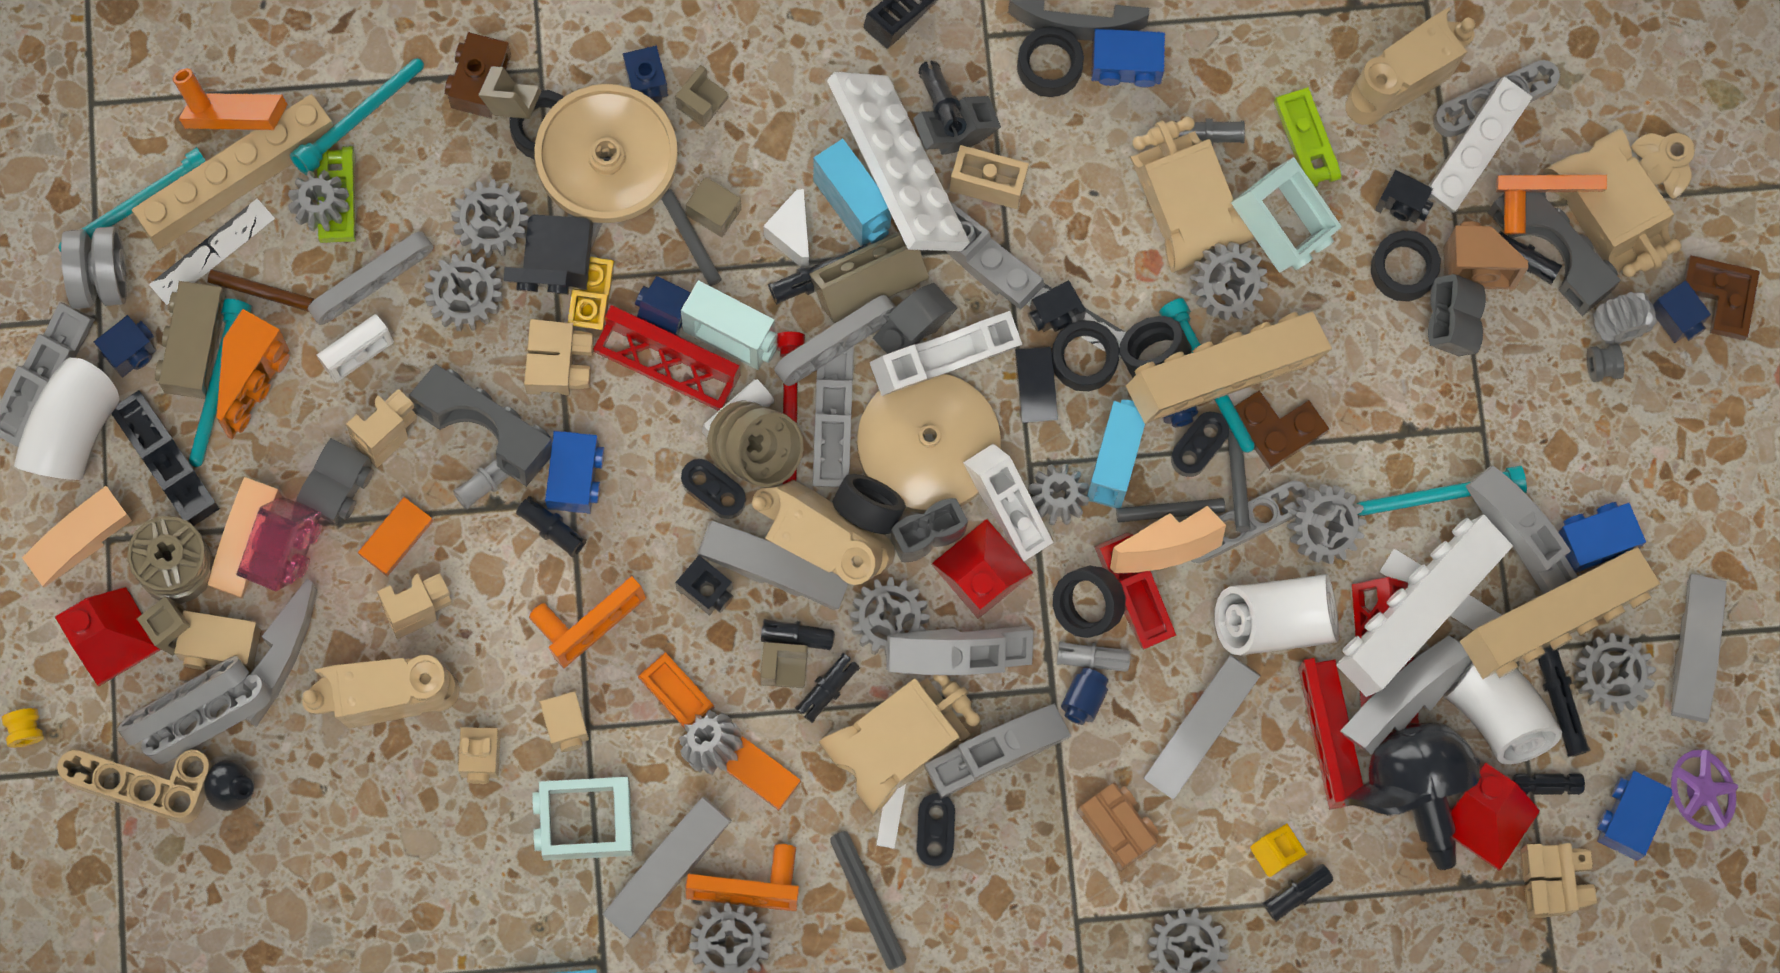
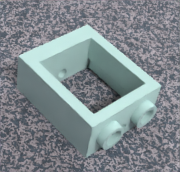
M1294 157L1271 170L1231 202L1279 273L1291 266L1298 270L1313 259L1310 253L1313 250L1318 253L1332 244L1334 240L1331 236L1342 227ZM1277 188L1283 193L1311 234L1310 237L1296 248L1262 201Z
M699 280L697 281L681 309L683 332L756 370H759L763 361L769 363L778 345L775 343L778 335L775 333V320Z
M628 777L539 781V792H533L532 794L533 814H540V829H534L535 851H541L544 861L633 856L630 783ZM614 791L616 842L552 845L550 794Z

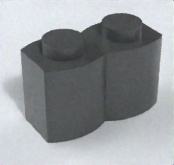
M1456 274L1436 277L1431 289L1430 298L1433 310L1428 325L1430 346L1458 357L1477 354L1483 340L1481 317L1486 303L1484 286Z
M330 438L322 450L314 469L304 482L296 498L299 507L338 526L342 519L347 520L351 516L356 505V501L353 500L355 493L360 487L364 489L372 478L374 470L370 468L372 465L370 458Z
M956 498L944 499L933 504L924 514L910 515L897 522L891 530L890 541L901 562L917 561L926 556L933 547L947 546L959 540L966 532L968 520Z

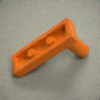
M189 68L181 69L173 76V82L187 103L179 117L185 129L274 130L288 105L282 94H206Z
M1498 175L1496 178V193H1504V234H1526V192H1604L1607 190V175Z
M631 576L570 629L545 603L538 605L530 613L529 619L551 641L552 644L548 648L554 659L564 669L643 602L646 596L641 585Z
M777 844L774 846L770 883L688 874L686 899L797 912L799 886H792L796 847L788 844Z

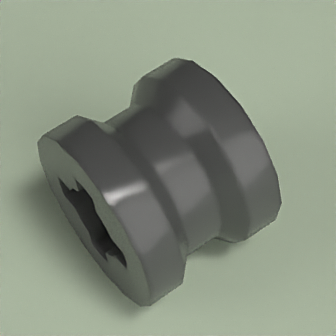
M1610 344L1605 349H1600L1597 346L1587 349V368L1592 382H1600L1604 377H1612L1613 379L1623 378L1624 358L1619 344Z

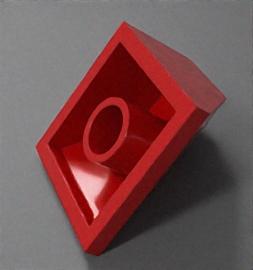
M988 519L984 520L931 564L977 619L982 617L1033 575L1032 570Z
M126 587L87 597L54 616L72 648L98 687L161 650L154 645L137 620L142 613Z
M1485 763L1479 768L1481 778L1478 784L1463 792L1451 809L1456 832L1452 836L1453 840L1500 871L1540 810L1514 781L1488 763Z

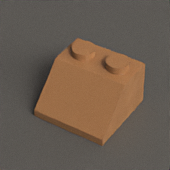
M1468 221L1456 225L1444 246V276L1456 274L1483 285L1484 289L1515 290L1528 269V261L1492 226H1481L1479 222Z

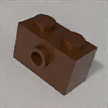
M471 32L467 33L465 43L459 42L455 53V63H458L455 74H449L444 94L448 95L452 109L492 118L493 114L479 97V93L491 66L504 67L507 70L511 58L509 42Z

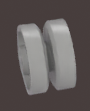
M117 227L96 228L92 236V243L84 229L64 231L61 239L62 271L66 295L71 308L92 307L96 301L97 294L105 306L125 304L127 297L126 263L122 240Z

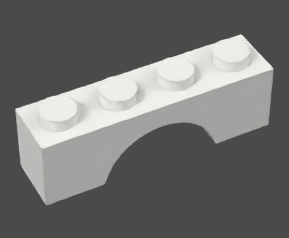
M1008 311L944 336L883 355L869 363L880 393L884 396L1010 351L1022 345V341L1012 314Z

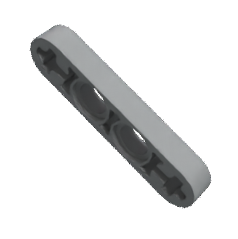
M1541 60L1503 77H1506L1531 95L1533 98L1530 102L1548 95L1554 90L1559 81L1560 73L1554 63ZM1538 71L1542 75L1548 74L1550 76L1547 84L1540 80L1533 83L1529 91L1528 83L1535 80ZM1501 78L1442 104L1434 116L1433 124L1436 131L1445 137H1454L1464 133L1478 113L1473 109L1472 101L1475 98L1487 100ZM1464 108L1465 114L1457 119L1455 126L1451 122H1443L1446 113L1450 117L1461 114Z
M422 231L408 236L317 297L309 305L308 311L319 325L332 321L427 257L433 250V245Z
M881 295L783 357L775 366V373L786 386L797 383L881 329L889 320L887 316L896 306L887 295Z
M1291 481L1249 501L1250 530L1241 532L1240 536L1235 539H1228L1224 536L1222 546L1204 556L1191 560V562L1203 563L1295 518L1289 513L1290 509L1299 510L1300 506L1297 507L1294 502L1283 506L1281 511L1284 515L1281 516L1278 504L1288 498L1289 491H1292L1294 495L1301 494L1302 498L1308 499L1307 489L1309 488L1300 481ZM1276 497L1277 503L1272 498ZM1264 505L1269 507L1273 514L1272 520L1268 523L1256 521L1253 517V509L1256 506ZM1234 509L1218 517L1223 522H1235Z
M238 656L230 657L133 713L122 721L117 730L128 745H134L234 688L247 677L249 672Z
M249 675L234 688L142 740L141 749L145 755L157 764L169 762L185 751L198 746L261 711L270 702L272 689L259 676ZM228 704L224 714L216 718L218 710ZM197 721V725L194 728V730L191 733L185 735V731L189 727V725Z

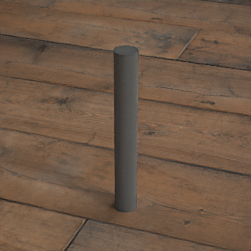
M667 190L661 200L709 286L719 283L722 278L673 190Z
M1230 431L1228 446L1235 528L1237 532H1247L1250 530L1244 453L1232 431Z
M1224 498L1116 508V517L1119 523L1161 519L1169 513L1174 517L1191 516L1206 506L1214 513L1225 512Z

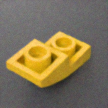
M590 257L587 290H572L567 323H573V326L603 330L611 290L614 260Z

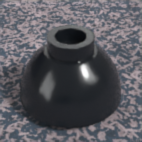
M232 759L222 760L213 765L207 774L204 784L205 795L209 803L222 811H233L243 807L251 799L255 787L251 771L243 763Z

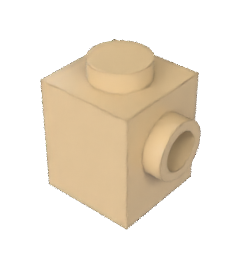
M576 692L540 701L553 750L560 748L561 752L573 751L583 746L582 742L589 740Z

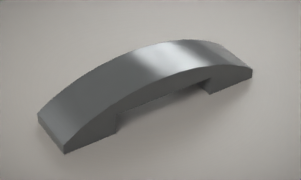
M1009 0L1008 14L1035 30L1047 26L1059 27L1072 33L1077 40L1089 41L1093 40L1095 29L1140 31L1146 28L1150 8L1115 5L1112 17L1047 11L1044 10L1045 0Z

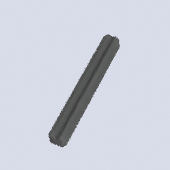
M847 831L839 832L830 838V843L883 960L889 970L901 967L906 963V958L852 839Z

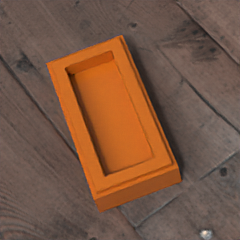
M403 497L358 551V554L388 577L431 525L433 519Z
M666 652L638 676L639 680L684 729V724L693 725L695 723V714L704 718L709 710L714 709L712 702Z
M742 736L740 740L742 741L743 748L734 751L737 754L738 761L729 760L726 763V772L779 811L799 786L801 779Z

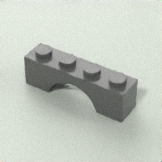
M1526 192V234L1507 235L1511 238L1525 235L1537 236L1547 240L1556 247L1562 256L1565 267L1564 279L1559 292L1583 317L1614 291L1621 281L1618 277V272L1609 261L1602 260L1594 251L1592 242L1585 235L1578 234L1570 225V220L1565 212L1553 207L1546 199L1545 192ZM1504 194L1494 201L1488 211V214L1503 230Z
M435 364L409 394V399L414 404L412 410L415 414L439 430L455 423L471 422L491 431L498 441L496 448L497 467L526 487L551 457V439L543 428L537 425L530 426L521 419L515 410L508 406L503 408L493 402L491 396L486 391L478 387L475 389L464 383V380L458 373L451 369L444 370Z

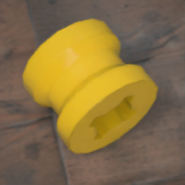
M20 709L9 712L1 717L3 726L8 730V736L6 737L7 747L29 746L44 739L43 731L37 726V720L39 719L38 709Z

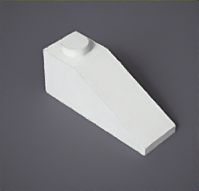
M992 444L963 462L979 494L1023 561H1026L1054 543L1009 455L995 444Z

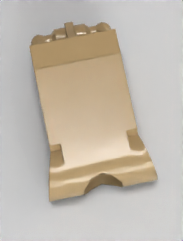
M1448 7L1384 50L1379 57L1369 60L1346 99L1345 106L1349 118L1361 125H1372L1380 121L1385 114L1398 110L1449 80L1467 53L1465 47L1474 39L1473 29L1475 28V21L1468 17L1462 22H1448L1447 15L1451 10Z
M1188 116L1178 122L1172 120L1166 123L1159 121L1155 123L1154 128L1149 129L1146 135L1136 136L1132 142L1135 149L1142 150L1150 144L1156 147L1130 157L1162 236L1165 238L1166 256L1172 273L1194 265L1195 261L1200 262L1204 256L1203 251L1215 249V244L1217 243L1223 244L1227 248L1229 242L1237 243L1240 246L1254 240L1253 234L1231 204L1233 197L1210 139L1202 142L1195 131L1177 138L1180 132L1193 129L1194 120Z
M1618 129L1594 142L1590 151L1570 155L1543 170V175H1607V190L1604 192L1555 193L1567 200L1568 207L1592 242L1601 259L1609 261L1616 268L1617 272L1622 270L1626 277H1633L1640 270L1644 272L1649 269L1655 271L1662 267V262L1667 260L1669 254L1680 251L1681 242L1677 239L1671 240L1668 232V226L1674 213L1636 157H1632L1630 144L1623 130Z
M795 480L781 486L761 488L753 496L752 507L774 520L765 539L829 573L837 574L844 582L851 585L862 584L887 570L893 563L895 551L889 538L883 534L873 533L850 523L836 511L831 501Z
M420 655L412 659L396 658L315 669V673L321 679L304 692L302 704L305 710L311 714L318 715L334 712L335 718L350 729L417 716L423 712L447 710L456 703L460 687L457 679L437 658L430 655Z
M933 675V679L941 685V693L946 699L942 698L928 678L921 682L914 678L858 720L853 726L838 730L818 742L837 767L854 775L856 793L873 816L884 807L898 788H901L924 771L926 763L950 752L971 736L951 710L952 708L957 713L963 714L968 725L976 726L979 724L980 716L973 711L971 701L967 697L969 692L965 687H960L956 681H951L947 675Z

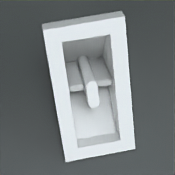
M799 189L788 198L764 225V237L797 265L809 268L804 189Z

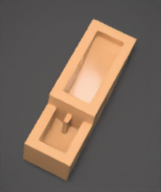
M244 477L218 546L208 581L209 587L243 599L270 535L268 529L282 498L278 489Z
M105 486L49 530L22 559L40 584L46 587L104 546L102 542L132 520L108 487Z
M1208 506L1180 523L1169 513L1113 548L1110 569L1114 573L1144 572L1183 564L1199 558L1222 546L1226 525Z

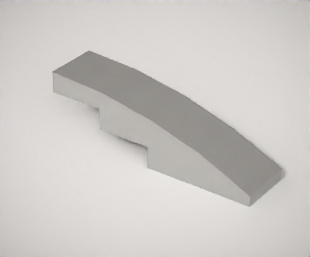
M59 302L45 333L38 334L24 365L17 366L0 401V438L19 447L28 418L42 390L64 360L76 357L95 320L94 318L77 309H72L66 303Z
M854 346L817 369L813 486L840 487L845 476L849 475Z
M715 521L709 522L697 555L758 583L766 582L796 597L804 596L832 610L839 609L848 583L844 582L837 574L829 573L770 541Z
M1691 574L1687 581L1686 606L1681 618L1680 644L1675 655L1671 716L1707 723L1709 720L1721 646L1727 581Z
M306 579L262 635V638L271 649L250 675H257L264 680L272 689V697L265 708L245 719L254 727H257L279 695L297 660L308 631L317 595L316 587L308 579Z
M1447 636L1420 654L1399 671L1383 690L1375 693L1344 726L1341 732L1349 740L1372 755L1393 728L1397 731L1404 729L1422 707L1431 711L1472 662L1462 644L1451 636Z
M1230 655L1143 779L1174 800L1261 675Z
M702 797L647 859L602 915L628 938L634 937L653 912L665 902L681 880L687 877L732 820L707 798Z

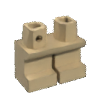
M530 319L524 381L526 393L541 395V392H559L562 395H570V389L590 388V366L573 365V355L592 356L593 334L575 331L573 323Z
M399 389L386 401L378 395L375 398L376 411L365 421L356 414L346 423L352 444L362 454L368 456L376 468L408 439L406 428L417 419L415 412L412 410L414 408L413 402Z
M417 573L412 578V588L396 595L391 585L377 591L382 608L397 639L436 622L435 612L452 604L449 597L450 593L440 573L424 581H421Z
M1571 843L1560 845L1527 844L1520 850L1524 883L1529 882L1524 886L1528 919L1572 915L1579 909L1597 903L1594 884L1576 885L1575 872L1592 870L1591 850L1572 848Z

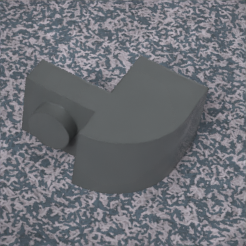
M989 96L963 97L959 100L961 115L967 124L966 130L959 136L954 127L952 129L955 137L948 136L944 131L942 122L935 117L933 111L920 112L915 116L913 120L925 150L940 149L942 155L959 151L960 145L972 147L1000 129L1001 125Z
M935 283L928 284L910 294L887 316L889 320L875 334L873 339L887 354L914 344L916 345L925 336L937 332L956 311L957 307Z

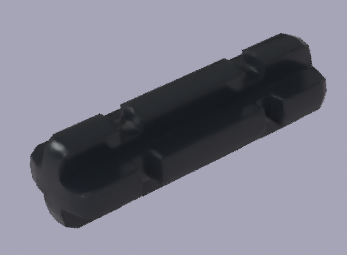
M1515 774L1512 777V781L1526 795L1530 792L1533 795H1562L1564 792H1567L1568 795H1580L1585 790V780L1582 774H1569L1567 777H1564V774H1534L1532 777L1529 774Z

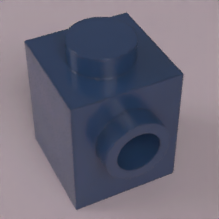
M657 45L622 53L630 88L645 94L656 103L660 102L663 97L668 96L667 82Z
M656 276L650 287L643 286L635 302V305L639 307L637 317L677 336L682 327L681 309L691 292Z
M1686 280L1659 297L1653 304L1656 319L1674 343L1684 337L1688 341L1697 337L1706 329L1703 324L1711 316L1709 310Z
M128 315L93 341L101 354L122 378L133 369L139 370L147 365L152 359L151 355L156 352L150 342L154 338L151 331L141 320L135 324Z

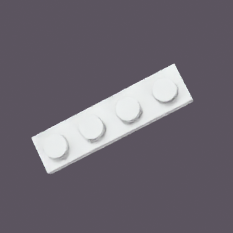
M1506 77L1501 78L1428 185L1433 188L1430 197L1450 212H1455L1533 97Z

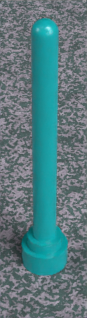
M420 58L410 61L313 144H301L292 151L290 158L297 169L305 175L309 171H315L320 166L319 162L323 159L322 154L421 72L424 68V62Z
M197 147L185 154L187 158L181 161V166L82 229L92 239L96 228L111 227L133 213L132 208L206 162L205 158ZM61 242L59 243V246H58L60 252H61Z
M1179 298L1164 305L1159 310L1161 316L1171 317L1179 322L1192 347L1191 353H1193V350L1201 344L1189 324L1191 320L1189 314L1191 311L1185 299ZM1225 395L1214 399L1241 450L1245 453L1252 452L1255 444L1230 397Z
M224 299L221 314L224 316L222 321L225 323L189 457V463L193 467H199L203 464L217 413L223 338L242 309L250 313L252 311L250 304L240 300Z
M1519 465L1506 468L1505 472L1502 473L1526 494L1527 482L1523 467ZM1470 482L1358 502L1357 504L1362 505L1364 509L1357 515L1365 516L1469 497L1471 494L1466 485Z

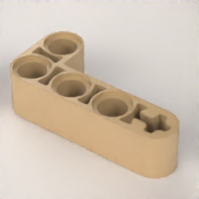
M72 750L61 756L57 769L60 777L75 789L186 824L194 821L202 810L206 799L204 784L213 764L198 750L185 751L177 759L170 779L167 780L82 751ZM192 762H203L204 768L199 776L194 778L187 777V768ZM81 764L86 770L93 773V777L91 779L88 775L80 772L74 775L70 772L71 768L79 767ZM112 773H119L121 777L119 785L111 790L105 789L104 781L106 777ZM148 784L155 785L156 791L153 798L147 801H140L139 791L141 788ZM181 796H189L191 800L189 808L181 813L174 812L173 806L176 799Z

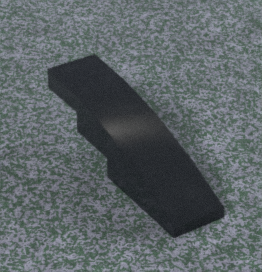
M140 390L118 403L111 413L181 518L195 526L218 511L220 508Z

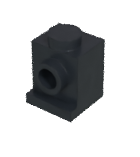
M1395 169L1375 211L1381 213L1383 208L1390 210V214L1400 221H1411L1413 223H1416L1418 219L1425 221L1434 204L1428 200L1433 188Z
M1068 280L1032 299L1030 305L1031 312L1028 313V316L1037 332L1041 330L1046 332L1051 328L1056 332L1072 323L1073 320L1071 318L1074 316L1077 321L1083 320L1086 309Z
M700 555L697 556L675 582L676 590L680 594L685 595L709 616L715 609L721 613L734 597L730 593L733 589L732 581ZM709 585L714 588V593L711 596H704L700 592L702 587Z

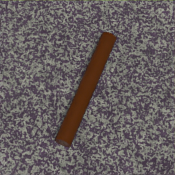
M213 269L210 270L207 279L208 283L304 311H308L309 305L314 301V298Z

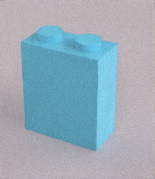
M841 139L813 157L814 183L859 245L862 247V245L869 242L873 244L884 239L891 227V213L877 184L845 140Z
M1121 400V403L1113 402L1087 494L1091 502L1113 508H1121L1145 426L1134 402L1131 400Z

